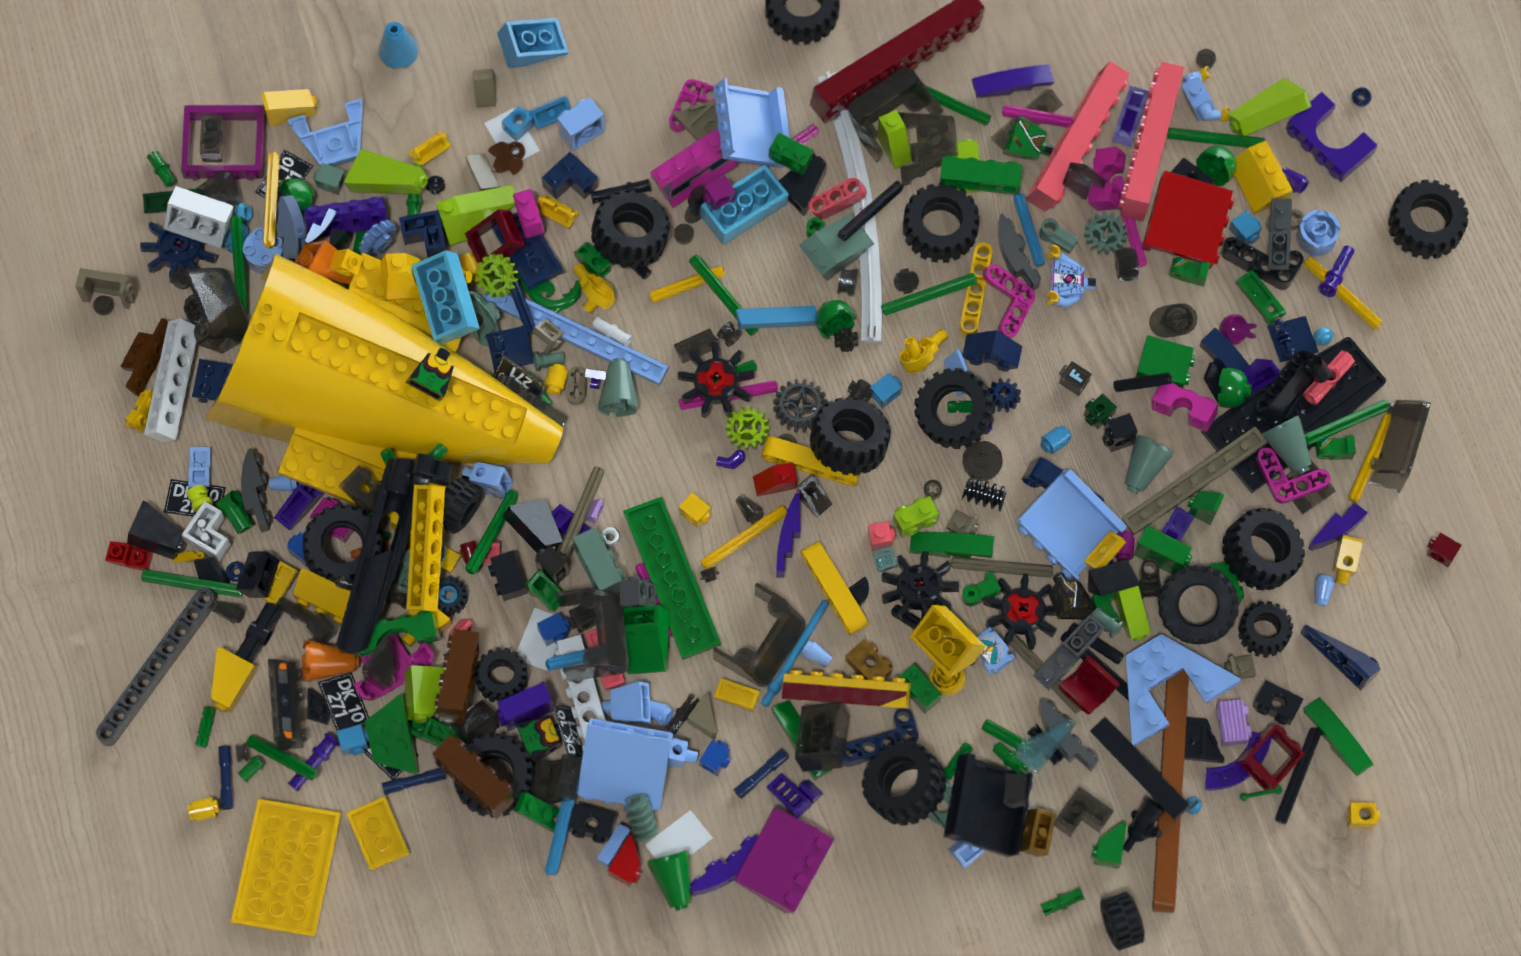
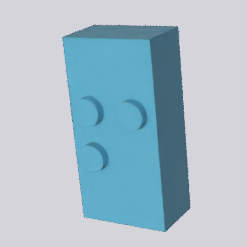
M766 165L732 185L735 190L733 201L715 210L706 203L701 205L700 217L722 245L787 205L789 194Z
M445 250L411 265L434 341L448 343L480 329L457 253Z

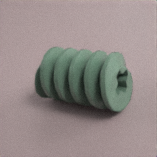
M639 793L627 797L625 803L628 804L625 805L624 810L628 812L626 817L631 819L629 825L633 827L631 832L635 834L633 836L634 841L651 839L657 834L658 827L653 817L654 813L651 810L648 795Z

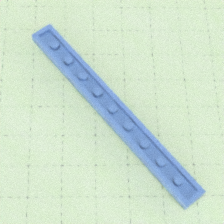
M511 293L508 295L503 294V297L499 298L497 296L491 298L489 294H482L486 301L494 302L500 311L521 320ZM525 299L535 326L546 318L564 332L561 340L608 362L613 361L615 358L625 359L629 363L631 373L660 386L669 366Z

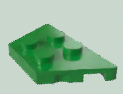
M399 694L365 721L372 758L375 763L418 774L419 767L403 694Z

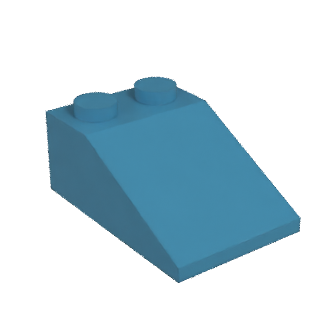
M558 18L505 22L497 32L508 68L524 67L569 53Z

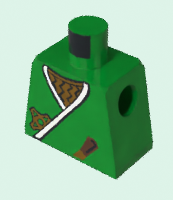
M1019 116L1014 120L1003 154L1034 161L1039 157L1040 153L1049 157L1053 151V145L1044 142L1047 135L1045 130L1026 118Z

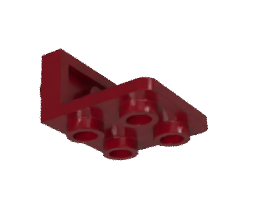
M1089 656L1076 672L1060 684L1059 689L1081 711L1090 715L1108 700L1120 683Z

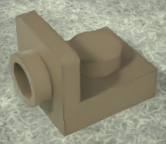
M546 318L537 324L532 331L533 334L547 344L544 350L546 354L552 350L556 351L562 344L561 338L564 332Z
M955 510L946 529L953 533L975 534L979 528L977 524L978 517L974 516L971 518Z
M1252 655L1237 658L1229 656L1227 663L1224 664L1226 671L1240 679L1256 676Z

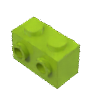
M930 496L927 498L920 497L908 507L904 505L897 508L895 513H893L892 521L901 538L916 534L922 528L935 525L939 519V512Z

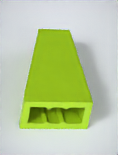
M1282 78L1228 113L1229 126L1233 132L1246 136L1311 107L1307 90L1286 78Z
M360 149L344 180V184L353 193L420 194L422 188L427 184L428 176L421 167Z

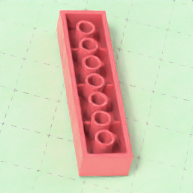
M1111 61L1097 73L1073 115L1072 121L1074 123H1071L1064 130L1025 200L1044 212L1050 207L1054 208L1057 202L1059 203L1065 195L1064 189L1071 184L1074 179L1072 175L1075 170L1078 171L1083 163L1081 159L1092 148L1090 143L1100 134L1102 130L1100 126L1107 121L1111 114L1109 112L1111 107H1114L1120 98L1118 97L1119 93L1123 92L1129 81L1126 79L1130 73Z
M1161 61L1160 68H1155L1119 208H1122L1121 216L1140 221L1145 219L1184 71L1182 66Z

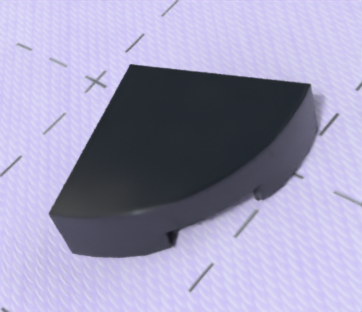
M864 577L848 588L860 606L866 601L869 593L868 581Z

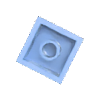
M591 97L586 100H580L574 108L563 111L557 118L559 135L572 152L605 131L604 114Z

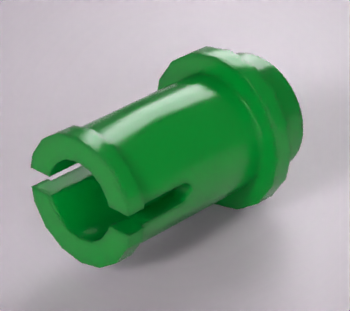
M256 756L250 757V761L237 772L246 783L259 769H263L264 763Z

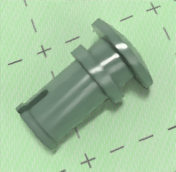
M536 351L533 352V365L536 371H539V367L547 368V366L554 364H564L562 351L550 354L542 352L541 355H537Z
M1099 607L1092 613V616L1106 627L1105 631L1111 632L1110 638L1117 635L1124 624L1123 621L1118 623L1115 617H1110Z

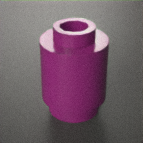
M1118 532L1117 535L1122 537L1126 543L1114 558L1118 562L1126 559L1129 562V560L1134 558L1135 538L1132 532Z

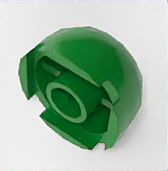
M1211 146L1204 150L1197 158L1196 167L1213 178L1215 186H1223L1234 176L1237 169V161L1232 152L1227 148Z
M290 178L281 180L279 191H283V196H294L301 214L304 216V210L312 206V200L315 199L313 189L309 188L307 183L300 179Z
M831 300L824 302L818 309L815 316V324L823 338L831 339L829 336L836 335L838 338L848 333L854 327L853 321L857 317L847 303L841 300Z
M1234 368L1222 369L1219 379V387H1221V393H1218L1219 407L1236 408L1241 406L1245 402L1246 397L1251 395L1252 385L1248 384L1247 376L1242 371Z

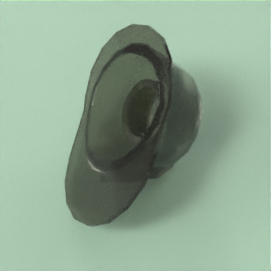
M707 184L699 185L691 191L687 201L689 206L685 212V221L692 224L701 219L700 208L705 203L703 194L704 186Z
M1171 304L1154 310L1149 318V326L1151 331L1161 338L1188 334L1195 329L1198 317L1196 311L1188 304Z

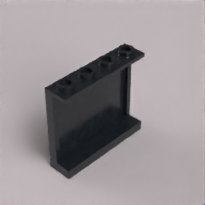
M970 753L959 755L943 837L1005 857L1019 855L1022 849V835L1026 827L1025 817L1029 808L1028 799L1033 786V774L1028 773L1019 777L1013 771L976 760V755Z

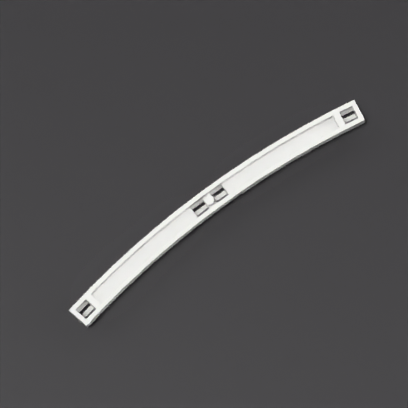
M829 71L826 72L825 76L818 78V83L820 84L837 72L831 74ZM845 109L832 122L840 146L847 179L857 178L867 191L866 200L864 197L852 205L855 217L860 213V210L862 211L873 200L850 109ZM859 186L853 188L852 192H856ZM874 215L862 226L874 242V245L859 256L861 277V343L881 344V269Z

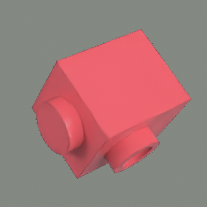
M888 521L868 525L867 534L872 552L892 548L895 532L893 527L890 528Z

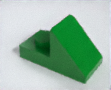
M540 569L525 584L529 594L537 597L552 612L567 597Z

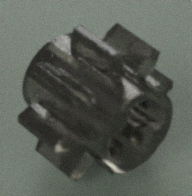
M908 268L900 270V273H896L894 278L895 288L899 292L903 291L904 294L913 293V290L917 289L919 284L917 274L914 271L909 272Z
M851 327L840 328L838 333H834L835 348L840 347L841 352H852L854 346H858L857 332H852Z
M858 379L857 383L852 381L847 388V392L850 393L848 397H852L853 400L862 399L868 403L872 396L871 385L862 379Z

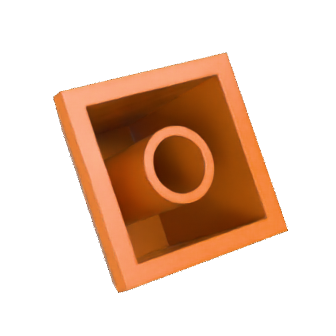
M326 240L305 244L294 262L340 286L349 285L352 277L345 278L329 270L334 252L337 249Z

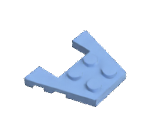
M362 98L344 103L349 122L309 132L305 115L287 119L291 129L319 166L322 163L335 166L356 159L361 149Z

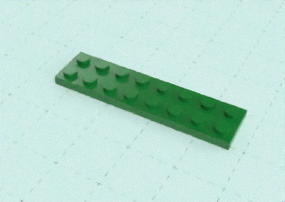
M662 497L624 510L623 514L652 584L656 585V594L661 607L669 611V627L682 660L721 646Z

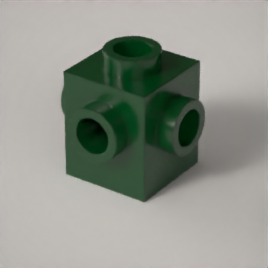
M1102 393L1096 400L1092 398L1085 405V420L1090 426H1095L1097 429L1102 425L1106 427L1107 421L1113 419L1112 416L1115 414L1117 406Z

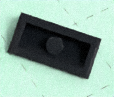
M332 229L330 231L329 243L337 250L348 249L350 242L347 231Z

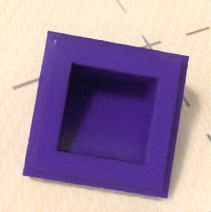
M806 780L799 784L798 789L810 800L811 804H814L823 795V792L811 780Z

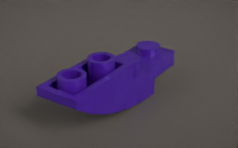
M755 834L751 838L748 836L741 843L740 846L742 848L737 853L732 852L725 860L726 864L720 859L716 863L712 861L705 868L706 873L701 878L698 876L690 884V894L693 896L706 894L731 883L745 861L757 836Z

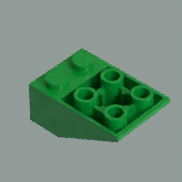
M659 605L621 608L620 632L628 675L666 672L669 611Z

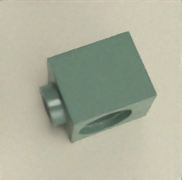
M322 163L320 168L316 169L313 176L317 188L337 195L340 194L346 178L344 170Z

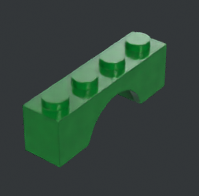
M421 611L416 616L402 615L393 621L388 619L379 620L369 647L355 654L359 658L379 654L383 642L389 636L396 633L410 634L420 645L425 642L440 641L436 616L432 612Z

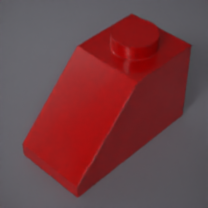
M793 462L772 466L753 476L757 497L797 489V478Z
M628 835L609 867L608 875L631 887L633 883L636 884L639 881L642 872H640L641 866L633 836Z

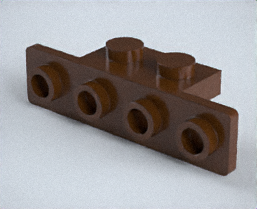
M164 318L160 319L153 335L138 332L120 366L125 371L132 372L126 388L135 396H140V393L143 392L160 360L168 321Z

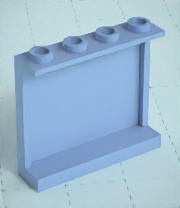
M727 78L714 85L713 93L716 102L718 131L721 141L720 148L723 159L783 168L782 164L768 158L769 147L778 132L790 138L783 88L776 87L771 92L736 87L728 85Z
M1064 469L1015 521L1019 526L1017 528L1018 531L1025 537L1028 535L1033 540V546L1039 551L1043 550L1047 554V560L1053 565L1057 564L1062 569L1060 572L1064 573L1068 580L1070 578L1072 580L1080 578L1078 575L1087 566L1084 560L1109 531L1117 534L1118 532H1123L1127 527L1071 469Z
M590 718L586 730L577 796H581L586 800L598 799L608 804L620 803L625 806L628 804L625 803L627 797L644 793L649 797L651 810L660 811L673 733Z

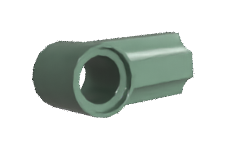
M1052 218L1045 219L1039 230V237L1043 241L1057 245L1068 254L1079 240V238L1060 227L1058 222ZM1044 228H1051L1053 232L1048 233Z

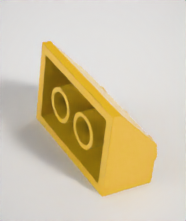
M1267 141L1251 146L1235 157L1237 169L1234 178L1253 214L1271 208L1272 199H1290L1293 190Z
M302 567L293 595L297 600L296 603L305 608L310 606L315 609L314 612L323 617L328 615L333 618L335 623L341 625L351 591Z
M932 605L910 635V638L948 677H953L973 664L986 647L946 606Z

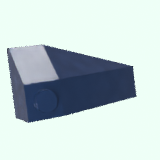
M1305 625L1300 632L1360 691L1381 670L1379 663L1373 657L1369 658L1365 653L1308 625Z

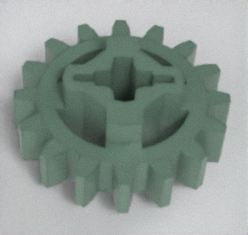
M1103 212L1101 217L1096 213L1095 220L1090 217L1089 224L1085 225L1084 237L1087 238L1086 245L1092 244L1091 250L1097 248L1098 254L1105 251V254L1108 255L1110 250L1115 254L1117 248L1122 249L1123 243H1126V235L1128 233V230L1124 229L1126 223H1120V216L1116 219L1113 218L1114 213L1107 216L1106 212ZM1108 229L1107 235L1103 238L1104 232Z

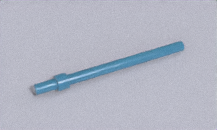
M821 601L775 680L771 681L768 685V691L760 703L762 706L768 707L773 697L778 695L782 688L783 675L788 674L829 606L827 601Z

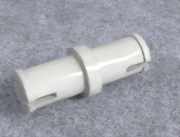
M597 317L592 324L593 329L600 331L606 337L625 346H628L632 340L631 335L618 329L617 325H611L600 317Z

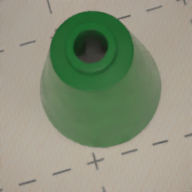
M688 850L647 861V865L669 907H675V911L688 908L687 903L691 902Z

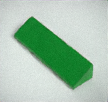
M790 700L773 706L772 713L813 780L815 781L831 772V767Z

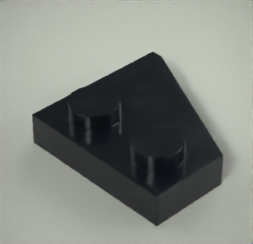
M1187 717L1184 760L1223 764L1224 756L1218 748V742L1211 732L1208 720Z

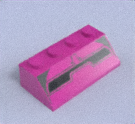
M717 128L650 171V177L672 209L702 190L705 185L719 179L738 166L737 161L723 159L720 148V133Z

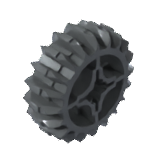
M795 379L793 385L788 381L787 387L781 386V392H776L775 396L777 398L773 399V404L776 406L773 407V412L777 413L775 415L777 420L781 419V426L787 423V430H790L791 427H794L795 433L798 432V428H802L803 433L806 432V427L812 430L818 410L827 403V399H823L825 393L820 392V387L813 388V381L809 385L806 384L805 379H803L802 383ZM799 393L797 397L787 399L789 396ZM805 394L812 397L816 404H814L813 401L807 400ZM802 399L803 405L802 408H800V412L798 413V406ZM784 408H788V410L793 411L795 413V418L790 416ZM812 412H814L811 416L807 418H802L804 414H811Z

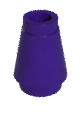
M1284 167L1282 171L1293 192L1298 194L1304 192L1309 184L1306 176Z

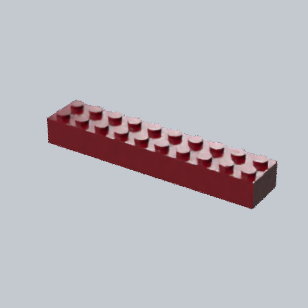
M954 0L816 85L813 89L810 106L823 123L829 119H835L841 111L851 109L857 101L867 99L875 90L880 91L891 80L896 81L899 79L902 73L907 70L912 71L923 60L926 62L931 59L934 53L944 51L952 42H958L968 32L973 33L980 27L979 24L983 18L984 5L980 0Z

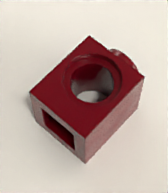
M1440 532L1438 537L1435 538L1433 536L1427 545L1430 548L1427 556L1449 567L1462 545Z

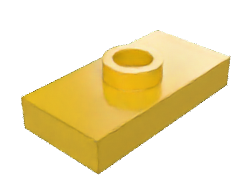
M280 561L268 597L262 599L278 607L299 571Z
M720 678L714 699L753 712L760 691Z

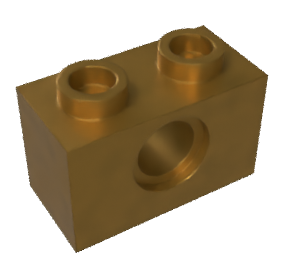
M865 639L846 654L845 661L858 675H864V680H872V676L885 677V681L892 674V664L885 657L881 658L874 644L871 642L867 643ZM873 660L876 665L874 667H867L865 661Z
M1041 809L1027 810L1026 827L1022 835V849L1020 852L1037 857L1048 855L1056 819L1055 813Z

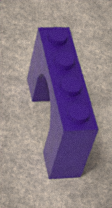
M1321 92L1310 101V108L1296 113L1288 120L1285 129L1290 137L1296 138L1301 143L1302 148L1315 157L1317 163L1324 165L1329 170L1333 178L1342 182L1375 153L1378 145L1365 132L1344 148L1336 149L1324 145L1317 136L1316 128L1333 113L1336 105Z

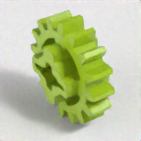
M491 254L489 257H483V262L477 264L480 270H475V273L479 274V277L475 278V281H480L478 289L484 288L483 294H489L491 298L496 296L499 298L503 297V294H510L509 289H515L512 283L518 281L514 277V274H517L518 271H513L512 269L515 263L509 264L510 258H503V254H497V256Z
M747 406L746 411H743L739 407V413L733 411V418H727L729 424L725 425V430L728 431L726 436L731 438V444L737 443V449L745 446V451H748L749 446H752L755 450L756 444L758 443L762 446V439L766 440L768 437L769 426H766L768 425V419H763V412L757 414L758 408L750 411V406ZM735 423L738 427L737 432L734 431ZM759 424L761 426L760 433H758V430L756 429L758 428Z

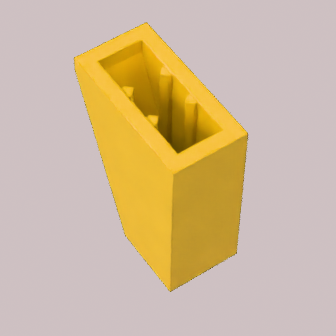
M309 89L261 93L270 127L288 123L287 119L300 115H305V118L316 115L315 107H318L315 95L311 96Z
M219 646L216 650L211 700L217 710L223 713L225 711L232 713L256 674L257 669L255 665Z

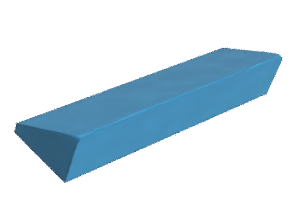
M815 306L736 309L738 329L816 326L815 316L817 311Z

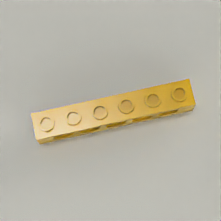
M414 485L406 610L438 612L445 487Z

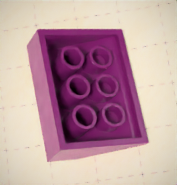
M774 807L733 881L785 914L794 913L834 839L817 828Z

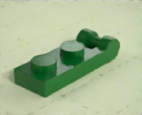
M1253 270L1236 280L1237 286L1263 316L1264 321L1268 325L1273 324L1276 318L1286 315L1283 306ZM1270 306H1272V308L1274 309V311L1271 313L1267 309Z
M521 792L514 812L554 833L556 822L553 824L552 821L554 817L558 818L559 810L527 792Z

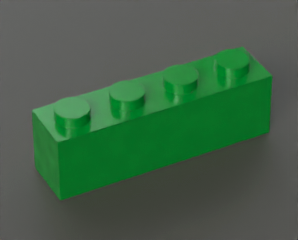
M950 155L942 157L940 183H945V186L950 187V184L956 185V188L1019 195L1022 165L1016 162L982 161L972 157L963 159Z

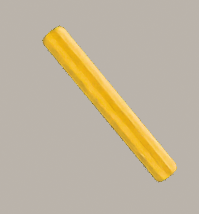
M721 265L710 269L717 279L725 276ZM695 274L650 291L649 297L652 303L703 285L706 282L699 274Z

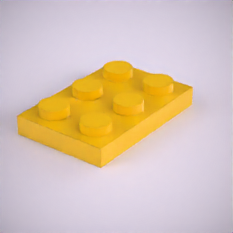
M385 796L346 813L370 871L410 855Z

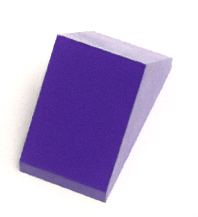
M1256 358L1243 373L1247 376L1248 384L1252 385V394L1272 383L1281 371L1272 360Z

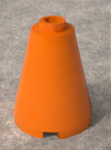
M310 640L303 641L302 649H306V653L302 655L303 682L351 673L355 671V668L359 667V657L355 653H341L335 646Z

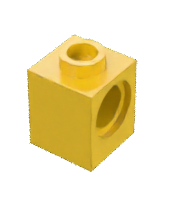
M349 249L337 250L334 252L329 270L345 278L357 276L364 257Z
M692 492L679 506V514L698 528L701 524L705 525L711 518V507Z
M1351 802L1347 807L1348 828L1373 829L1380 820V811L1376 810V803ZM1359 812H1366L1369 819L1363 820L1359 816Z

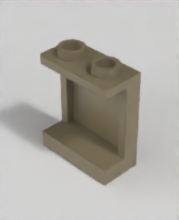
M80 268L75 287L83 302L90 303L92 293L97 292L119 296L125 309H129L130 304L134 303L135 292L127 276Z

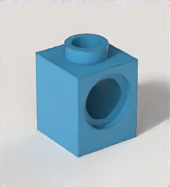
M518 106L502 120V129L517 142L533 127V116L528 110H523ZM516 121H523L520 125L515 124Z
M888 373L870 387L869 394L883 409L901 395L902 384L897 377H892Z

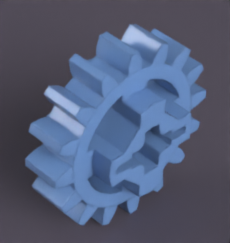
M387 219L384 222L381 221L379 225H373L364 234L363 241L360 242L359 252L375 257L377 253H383L393 242L392 237L396 235V226Z

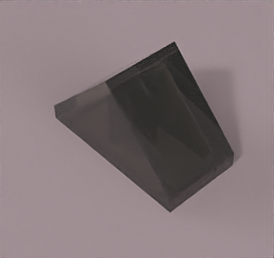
M814 474L808 476L796 487V493H800V500L816 517L820 516L832 505Z

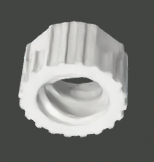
M607 527L602 531L604 537L607 534L615 536L613 541L605 538L607 547H614L618 544L620 538L615 528Z

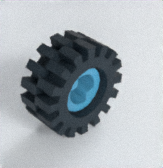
M447 576L446 579L441 577L439 581L438 609L446 616L447 614L454 616L455 612L459 614L461 612L460 609L464 610L465 603L468 601L466 587L456 577L453 579L451 576ZM446 592L454 593L451 600L443 598Z

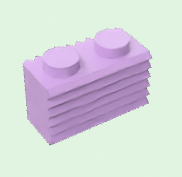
M1242 699L1219 701L1216 705L1221 746L1247 744L1248 738H1251V727L1246 725V718L1249 716L1247 705L1243 704Z

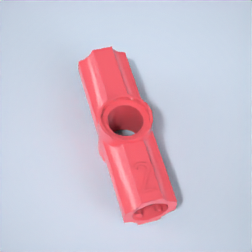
M1342 350L1328 365L1332 372L1333 380H1327L1323 383L1314 381L1306 389L1303 396L1310 404L1317 405L1335 387L1336 383L1355 363L1352 355Z

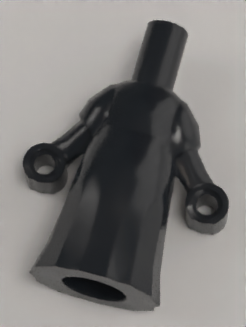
M1145 798L1140 810L1132 811V823L1128 827L1129 837L1123 846V850L1126 852H1130L1135 842H1142L1147 838H1160L1162 836V832L1159 829L1154 828L1151 832H1148L1165 812L1153 800Z

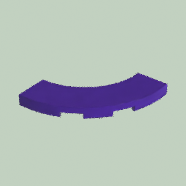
M1251 732V738H1249L1248 745L1243 754L1262 733ZM1271 737L1253 755L1260 764H1262L1268 753ZM1240 757L1232 764L1224 767L1207 768L1205 790L1227 789L1248 779L1250 775L1237 763Z

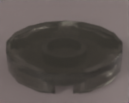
M989 441L973 442L972 446L967 447L963 453L962 465L964 471L975 480L987 481L993 479L999 474L1003 464L1000 449Z

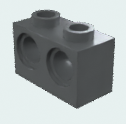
M633 576L627 577L626 581H620V606L630 608L656 605V585L649 583L648 579H640V577Z

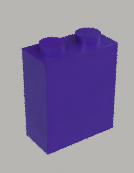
M544 682L497 702L499 709L496 710L501 726H506L509 732L517 728V723L540 718L553 712L554 708Z

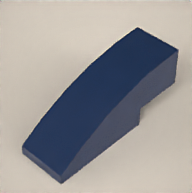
M1216 327L1201 340L1200 347L1214 359L1213 362L1220 370L1223 368H1234L1244 372L1250 366L1239 351Z

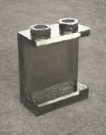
M563 754L561 760L549 761L543 758L537 759L530 795L547 804L575 800L582 759L568 754Z

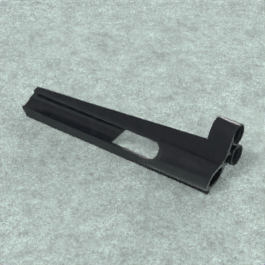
M421 453L417 454L416 459H387L336 646L341 653L354 654L368 648L411 532L414 485H428V483L447 486L453 467L452 464L435 460L434 457ZM395 511L398 513L399 519L390 550L370 556L380 519L386 513Z

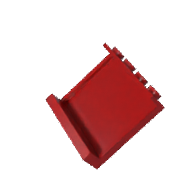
M1164 170L1160 177L1141 249L1150 251L1153 248L1200 263L1202 261L1210 263V270L1219 261L1220 253L1217 251L1218 247L1222 246L1225 235L1222 232L1223 228H1227L1230 219L1227 213L1228 209H1232L1234 198H1232L1233 191Z

